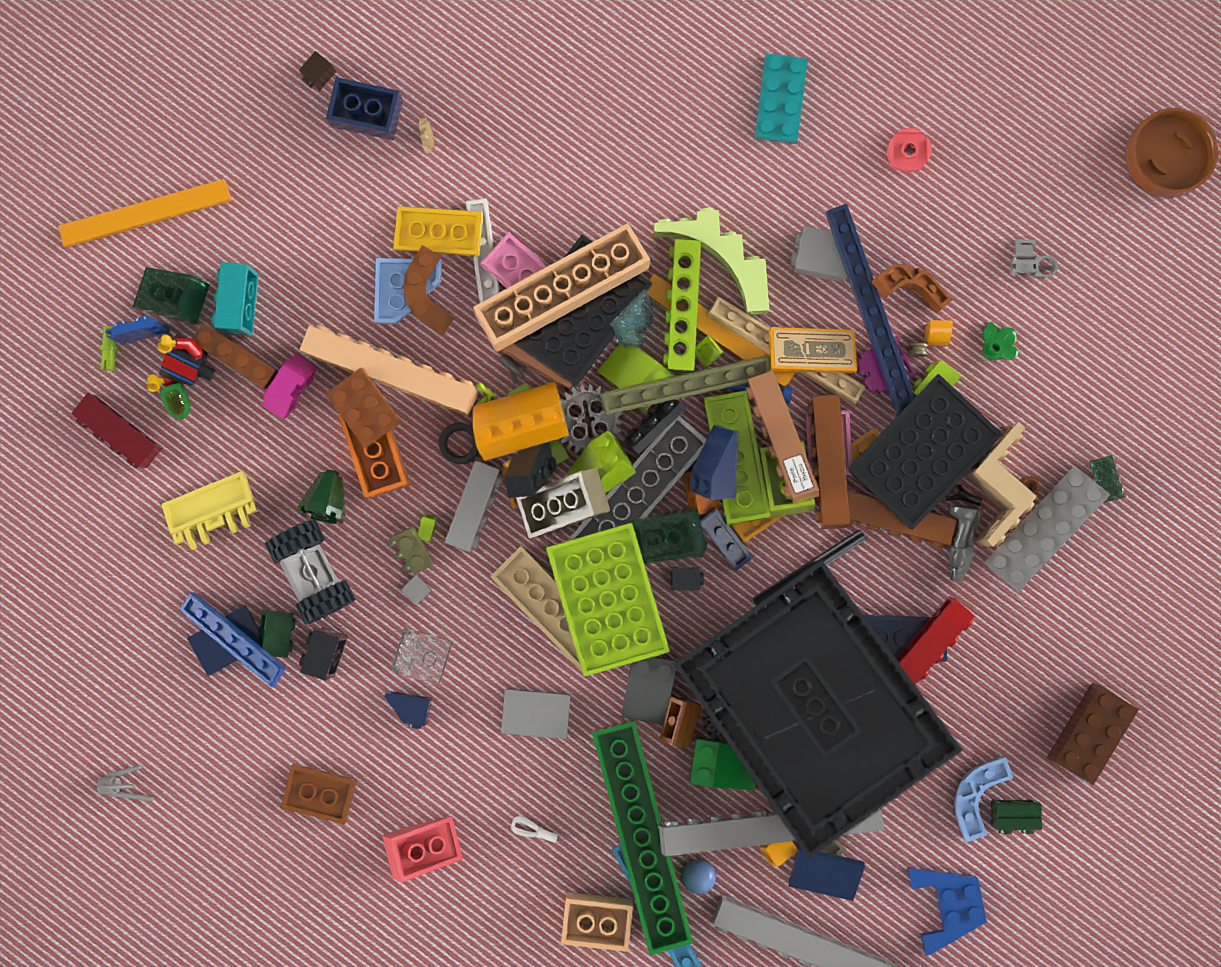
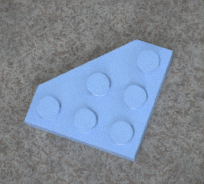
M376 258L375 324H398L411 312L404 294V279L413 259ZM441 259L428 278L426 284L428 295L441 283Z

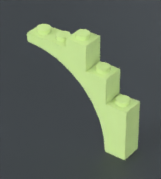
M702 208L700 211H697L696 220L681 218L679 221L671 222L670 219L658 220V223H654V237L700 240L701 247L715 256L728 269L735 280L743 299L745 313L748 315H762L769 312L766 259H760L759 256L747 257V260H744L742 234L737 235L736 232H726L723 234L724 236H720L719 210Z

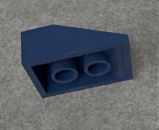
M713 425L692 469V476L690 478L691 492L710 500L735 498L738 431Z

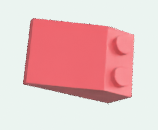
M452 816L405 827L382 836L393 879L399 882L407 881L463 859Z

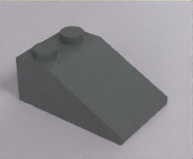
M654 656L631 663L621 717L663 725L676 671L674 663L677 662L676 660Z

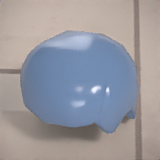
M699 859L690 861L684 867L681 875L685 888L694 894L709 892L714 887L717 879L715 868L708 862Z

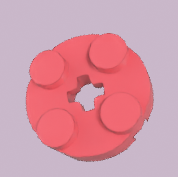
M906 128L893 136L887 147V156L893 169L912 173L922 169L931 156L932 147L930 140L925 138L921 131L914 128ZM907 146H910L915 153L907 155L904 150Z

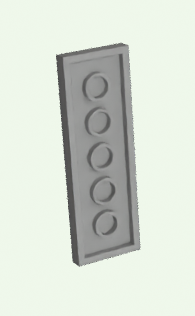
M1074 466L984 564L1019 593L1110 494Z

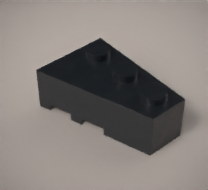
M550 442L516 451L518 454L516 458L511 459L504 476L509 498L534 497L555 471L556 460L552 456Z

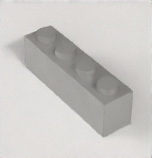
M478 461L474 462L444 543L468 552H472V549H477L480 541L478 536L480 528L484 529L488 520V516H485L488 508H492L496 498L493 495L495 487L499 488L503 476L500 475V469Z

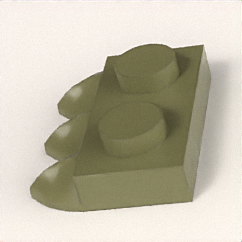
M414 526L394 534L389 539L387 546L399 548L394 558L406 560L401 571L413 573L414 575L433 566L434 562Z

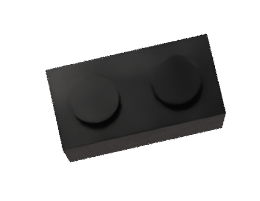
M699 567L671 568L672 590H700V585H704V572H700Z

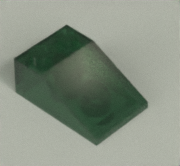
M146 267L133 308L176 321L197 325L210 284L193 275Z
M697 506L676 509L628 522L633 524L644 564L700 556L707 549Z

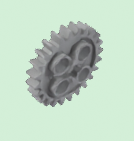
M589 384L588 390H585L584 386L580 385L579 392L573 387L572 395L565 392L564 394L567 399L565 401L560 399L569 436L563 437L560 442L568 441V449L574 445L575 453H578L580 448L584 451L591 441L601 435L597 434L594 430L595 425L599 422H603L606 425V431L609 430L613 435L614 432H621L617 428V424H623V421L617 420V417L621 416L622 412L604 415L603 406L599 413L591 411L590 406L593 401H600L602 404L600 386L593 391L592 384ZM584 400L587 402L589 416L594 418L593 421H590L593 434L592 439L588 436L587 424L582 422V419L585 418ZM572 405L580 406L581 413L579 416L572 417L569 414V408ZM582 426L585 429V434L582 438L574 437L573 430L575 427Z

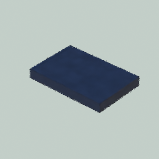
M246 605L225 616V618L258 644L259 627ZM203 630L187 638L207 676L238 660Z
M799 847L788 880V886L854 901L865 868V861L821 851L811 859H808L801 847Z

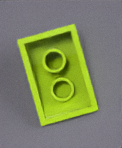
M625 338L597 370L602 377L617 389L674 376L660 363ZM648 405L640 408L647 413L653 405Z
M607 430L588 444L565 477L580 471L597 468L604 492L607 493L634 475L636 471L620 441Z

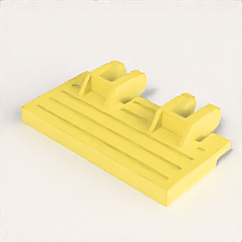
M243 471L162 503L174 543L177 545L185 541L184 532L188 545L192 550L198 548L194 531L198 530L201 541L206 545L210 543L208 532L226 525L223 518L224 515L233 534L238 532L234 515L239 513L242 525L248 528L251 526L248 515L258 512L246 474Z

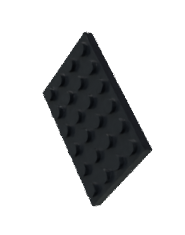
M581 235L566 256L592 243V241ZM638 274L513 344L571 385L577 387L651 288L652 282Z
M938 373L846 470L906 527L913 530L1003 434Z

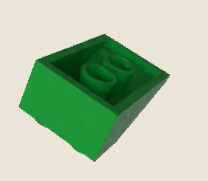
M695 736L689 776L690 784L714 788L755 789L756 782L727 741Z

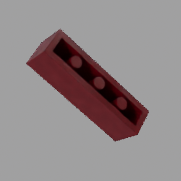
M87 393L71 413L77 418L76 422L79 425L93 430L92 435L102 442L107 441L111 445L109 448L118 455L123 454L128 458L126 462L134 468H147L163 449L96 395Z

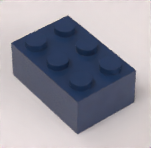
M336 77L326 120L333 128L394 141L403 98L398 90Z

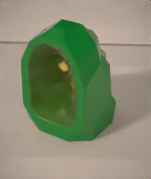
M176 383L162 389L160 396L166 410L175 419L180 421L187 418L191 402L184 385Z

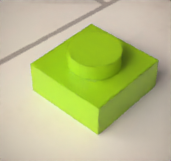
M711 336L705 337L695 347V355L705 367L711 365L723 353Z

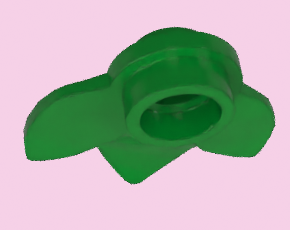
M993 322L985 326L982 332L985 342L982 347V354L986 359L998 360L1002 358L1008 361L1014 359L1019 354L1018 349L1013 346L1017 338L1015 329L1005 327L999 330Z

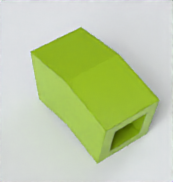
M427 513L422 516L418 530L421 540L432 541L438 520L437 516Z

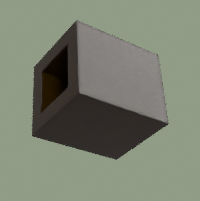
M316 51L299 69L303 76L301 80L309 88L312 89L314 86L319 91L336 73L332 64Z

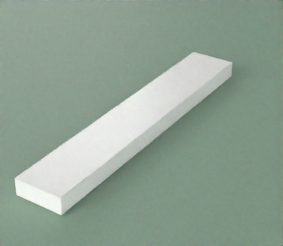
M487 198L466 201L467 211L483 213L479 257L473 256L480 303L500 293L499 281L480 265L483 259L494 249Z

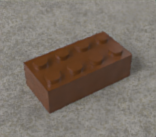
M1091 683L1046 758L1081 780L1094 785L1139 709L1103 686Z

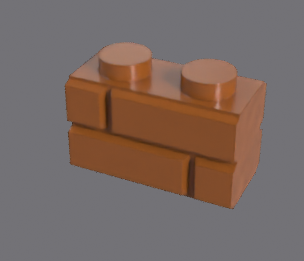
M671 696L659 739L674 746L690 747L702 704L687 698Z

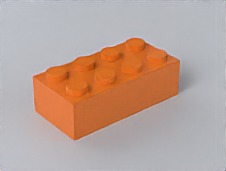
M338 414L365 498L372 499L411 486L393 429L367 448H364L342 416Z

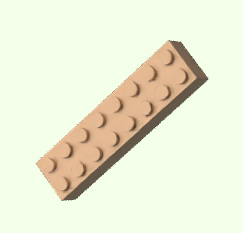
M627 223L474 306V313L496 352L646 271L649 269L650 258Z
M317 325L316 328L308 327L300 347V351L307 356L351 373L363 368L372 381L470 417L479 394L472 382L460 379V382H458L451 374L443 371L437 374L431 367L421 363L419 366H416L415 363L411 362L412 360L400 355L398 359L394 358L395 356L391 352L382 348H378V351H375V348L371 347L370 344L360 340L354 343V340L342 333H337L335 336L333 332L323 326Z

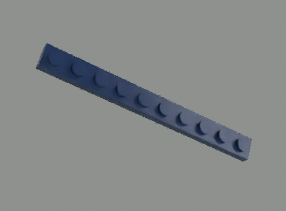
M844 204L827 210L825 215L896 416H898L915 398L878 290L871 283L873 276L848 205Z

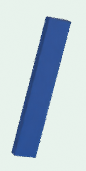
M190 592L180 611L267 685L275 687L286 667L197 593Z

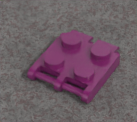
M894 337L901 358L909 371V374L907 373L908 378L917 375L916 370L913 371L907 359L909 357L908 354L904 353L898 342L900 340L899 337ZM873 348L860 354V360L857 361V369L861 376L868 373L869 377L863 381L869 393L877 390L879 394L887 390Z

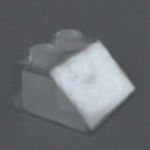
M404 628L391 670L407 678L440 683L453 641L425 632Z

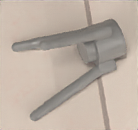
M142 765L117 772H108L107 777H100L98 779L97 791L100 795L108 794L109 797L154 801V797L118 792L120 789H134L136 785L121 784L120 779L116 777L142 768Z

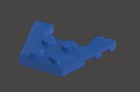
M907 867L912 889L933 885L935 887L943 929L920 933L926 956L933 954L987 923L977 876Z

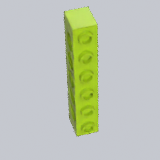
M675 239L674 246H670L669 259H673V267L668 269V280H672V289H667V302H671L670 310H666V323H670L669 332H665L664 345H668V353H664L663 366H667V370L671 373L694 372L701 254L700 240ZM685 259L689 261L690 266L682 268L678 262ZM679 281H686L689 288L682 290L678 288L677 283ZM684 302L687 304L688 309L686 311H679L676 308V304ZM682 323L686 326L687 330L684 333H678L675 330V325ZM674 346H684L685 353L682 355L676 354L673 350Z

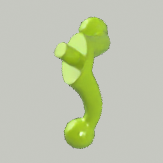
M483 383L476 384V389L486 394L476 405L489 402L491 397H496V393H491V389L485 388Z

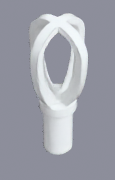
M517 816L511 824L512 831L517 835L542 838L553 843L557 840L558 834L538 827L527 818ZM517 822L525 824L536 830V832L515 827V824Z

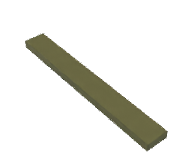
M768 355L601 392L600 396L604 415L748 383V379L771 371L770 358Z

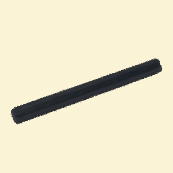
M857 530L753 597L752 600L755 606L819 561L823 560L827 566L866 540L864 533L861 530Z

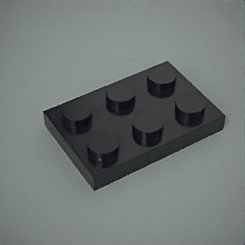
M676 399L658 403L657 409L652 414L648 413L641 420L642 423L637 428H632L627 432L623 442L628 448L640 454L687 408Z

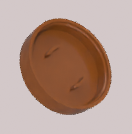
M1167 108L1151 114L1133 130L1126 145L1125 158L1131 177L1142 189L1159 197L1172 198L1185 195L1208 180L1216 167L1219 149L1214 131L1201 116L1182 108Z

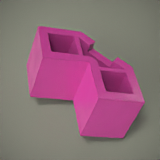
M296 354L289 360H284L278 374L263 393L264 401L262 406L285 419L296 409L300 394L313 383L317 367Z

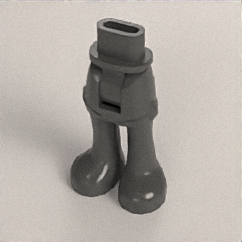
M950 505L949 513L959 519V526L949 551V564L951 565L949 570L952 571L951 580L960 582L964 581L965 572L969 571L973 559V551L975 549L973 547V539L982 519L983 509L964 505Z

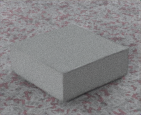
M416 574L401 591L415 605H418L432 589Z

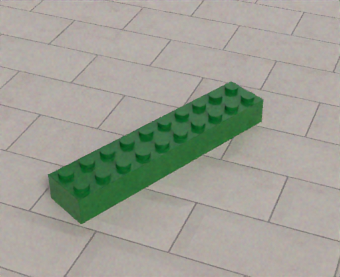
M635 720L592 730L649 955L693 944L671 856H665L661 853L659 826L662 825Z

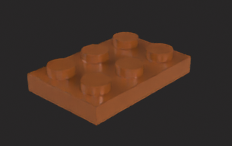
M363 368L358 369L326 393L329 400L364 448L370 446L402 422Z
M292 764L280 808L345 824L357 779Z

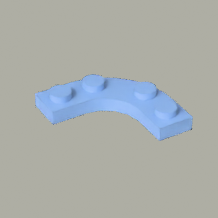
M1005 756L975 766L965 774L957 787L954 798V810L965 842L987 835L978 805L980 797L986 789L1013 778Z

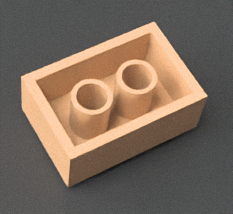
M567 892L561 944L628 952L633 899Z

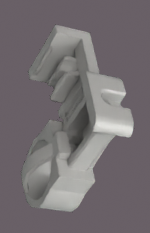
M1014 240L1017 260L1016 257L1011 259L1010 275L1012 277H1015L1016 273L1033 274V277L1048 278L1056 273L1058 263L1052 256L1034 257L1033 260V256H1035L1033 246H1036V240ZM1043 259H1048L1053 265L1042 266L1039 265V262ZM1039 270L1053 271L1050 274H1042Z

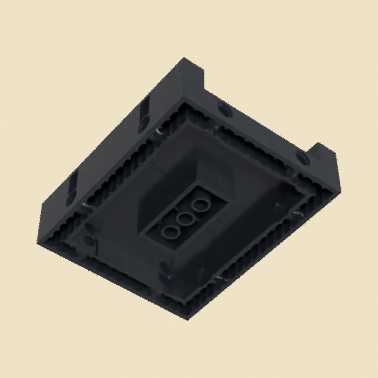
M823 560L816 563L674 663L808 859H811L963 751L962 747Z

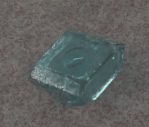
M642 290L609 324L613 327L616 334V343L625 348L636 345L641 346L645 340V331L647 328H650L655 314L646 290Z

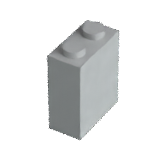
M803 226L801 232H797L794 245H798L797 252L793 253L790 265L794 266L792 273L843 283L847 278V274L832 232Z

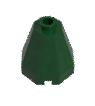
M327 469L326 472L319 473L299 502L297 511L300 515L306 517V514L309 513L311 514L310 519H316V521L336 524L337 521L339 524L344 523L343 478L339 476V472Z

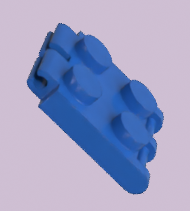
M141 316L135 318L134 322H117L114 324V327L106 330L105 333L110 334V336H106L107 338L123 344L167 334L170 328L154 318Z

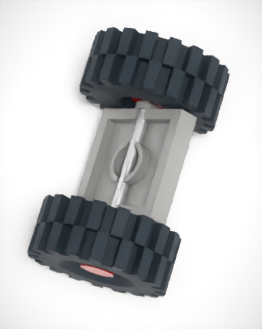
M316 519L290 527L288 530L280 532L264 543L274 564L280 563L300 601L295 606L305 625L320 620L356 600L347 581H338L320 546L325 537Z

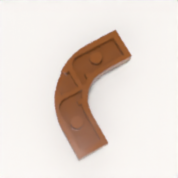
M422 245L407 269L404 279V294L406 302L415 317L443 336L454 320V317L437 307L429 299L426 291L428 278L441 257Z
M907 264L890 266L871 281L884 298H887L901 287L915 290L924 298L935 313L952 301L951 297L931 275L920 268L915 270L907 267Z

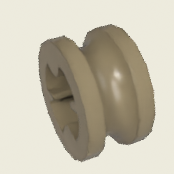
M909 343L908 347L911 350L908 352V355L914 357L928 356L926 348L929 345L926 343Z

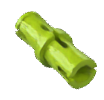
M103 326L102 345H100V350L102 351L100 370L115 371L116 352H118V347L116 346V341L106 337L107 335L110 336V334L105 333L106 330L111 329L113 326Z

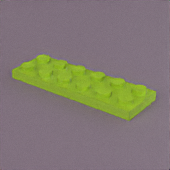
M747 391L704 398L709 431H711L713 425L738 431L735 498L722 499L727 526L771 518Z

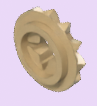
M426 117L420 118L419 129L424 151L432 153V148H435L431 123L430 121L427 122Z

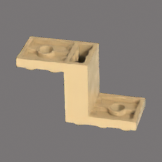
M1019 422L1005 426L1001 431L1003 435L964 475L1002 508L1000 513L975 540L980 547L1000 545L1004 541V534L1008 529L1012 530L1020 522L1018 518L1022 513H1027L1035 504L1033 501L1037 496L997 462V460L1001 461L1008 454L1007 448L1011 444L1015 445L1023 437L1021 432L1025 427Z

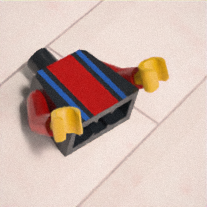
M177 333L171 340L170 336L164 335L161 337V342L158 343V350L165 353L159 372L161 378L155 374L149 375L147 378V389L150 392H156L160 389V384L168 386L181 383L192 386L199 377L211 381L216 370L205 365L208 353L200 348L193 339L185 338Z

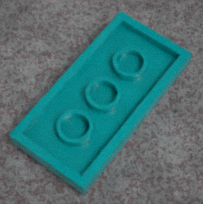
M765 54L754 139L797 144L808 58Z

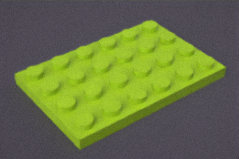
M632 522L546 547L584 677L670 652Z

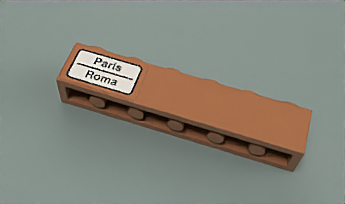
M774 371L748 379L749 387L746 388L749 399H754L756 406L753 407L757 420L761 419L763 426L760 427L764 439H769L771 445L768 446L772 459L776 458L778 466H775L779 479H784L786 486H783L786 498H791L794 505L818 497L819 489Z

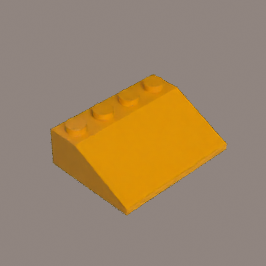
M556 382L473 406V431L477 449L484 461L569 436Z

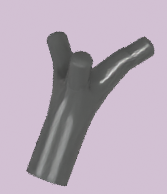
M505 354L499 358L510 371L513 383H517V375L521 378L524 377L520 370L526 371L527 368L525 366L515 364Z

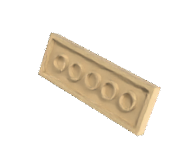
M520 546L490 577L582 671L556 580L523 546Z

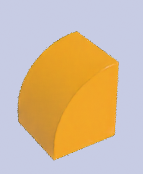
M930 320L926 323L925 343L929 346H948L952 335L953 321Z
M792 841L759 846L769 864L775 867H779L798 852Z

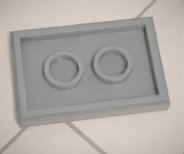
M505 689L501 734L567 739L571 694Z

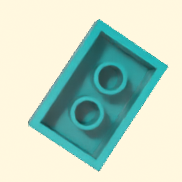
M221 262L220 268L217 270V281H219L218 290L214 294L216 311L212 314V323L214 328L226 335L253 337L259 273L248 264Z

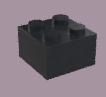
M325 627L314 629L313 632H310L306 640V645H308L307 652L302 654L299 661V666H301L300 673L325 681L335 677L348 635Z

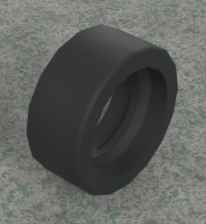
M453 423L442 431L439 438V448L442 455L448 461L455 464H467L478 456L479 451L476 446L472 426L465 423ZM456 431L467 432L473 440L471 451L464 456L453 455L447 446L449 436Z

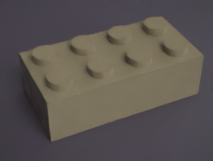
M597 468L580 471L542 486L534 497H516L529 539L547 535L610 511Z

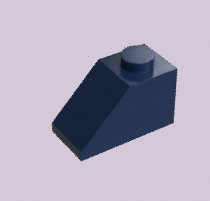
M394 691L385 693V699L403 723H407L409 728L421 729L422 726L428 724L432 697Z

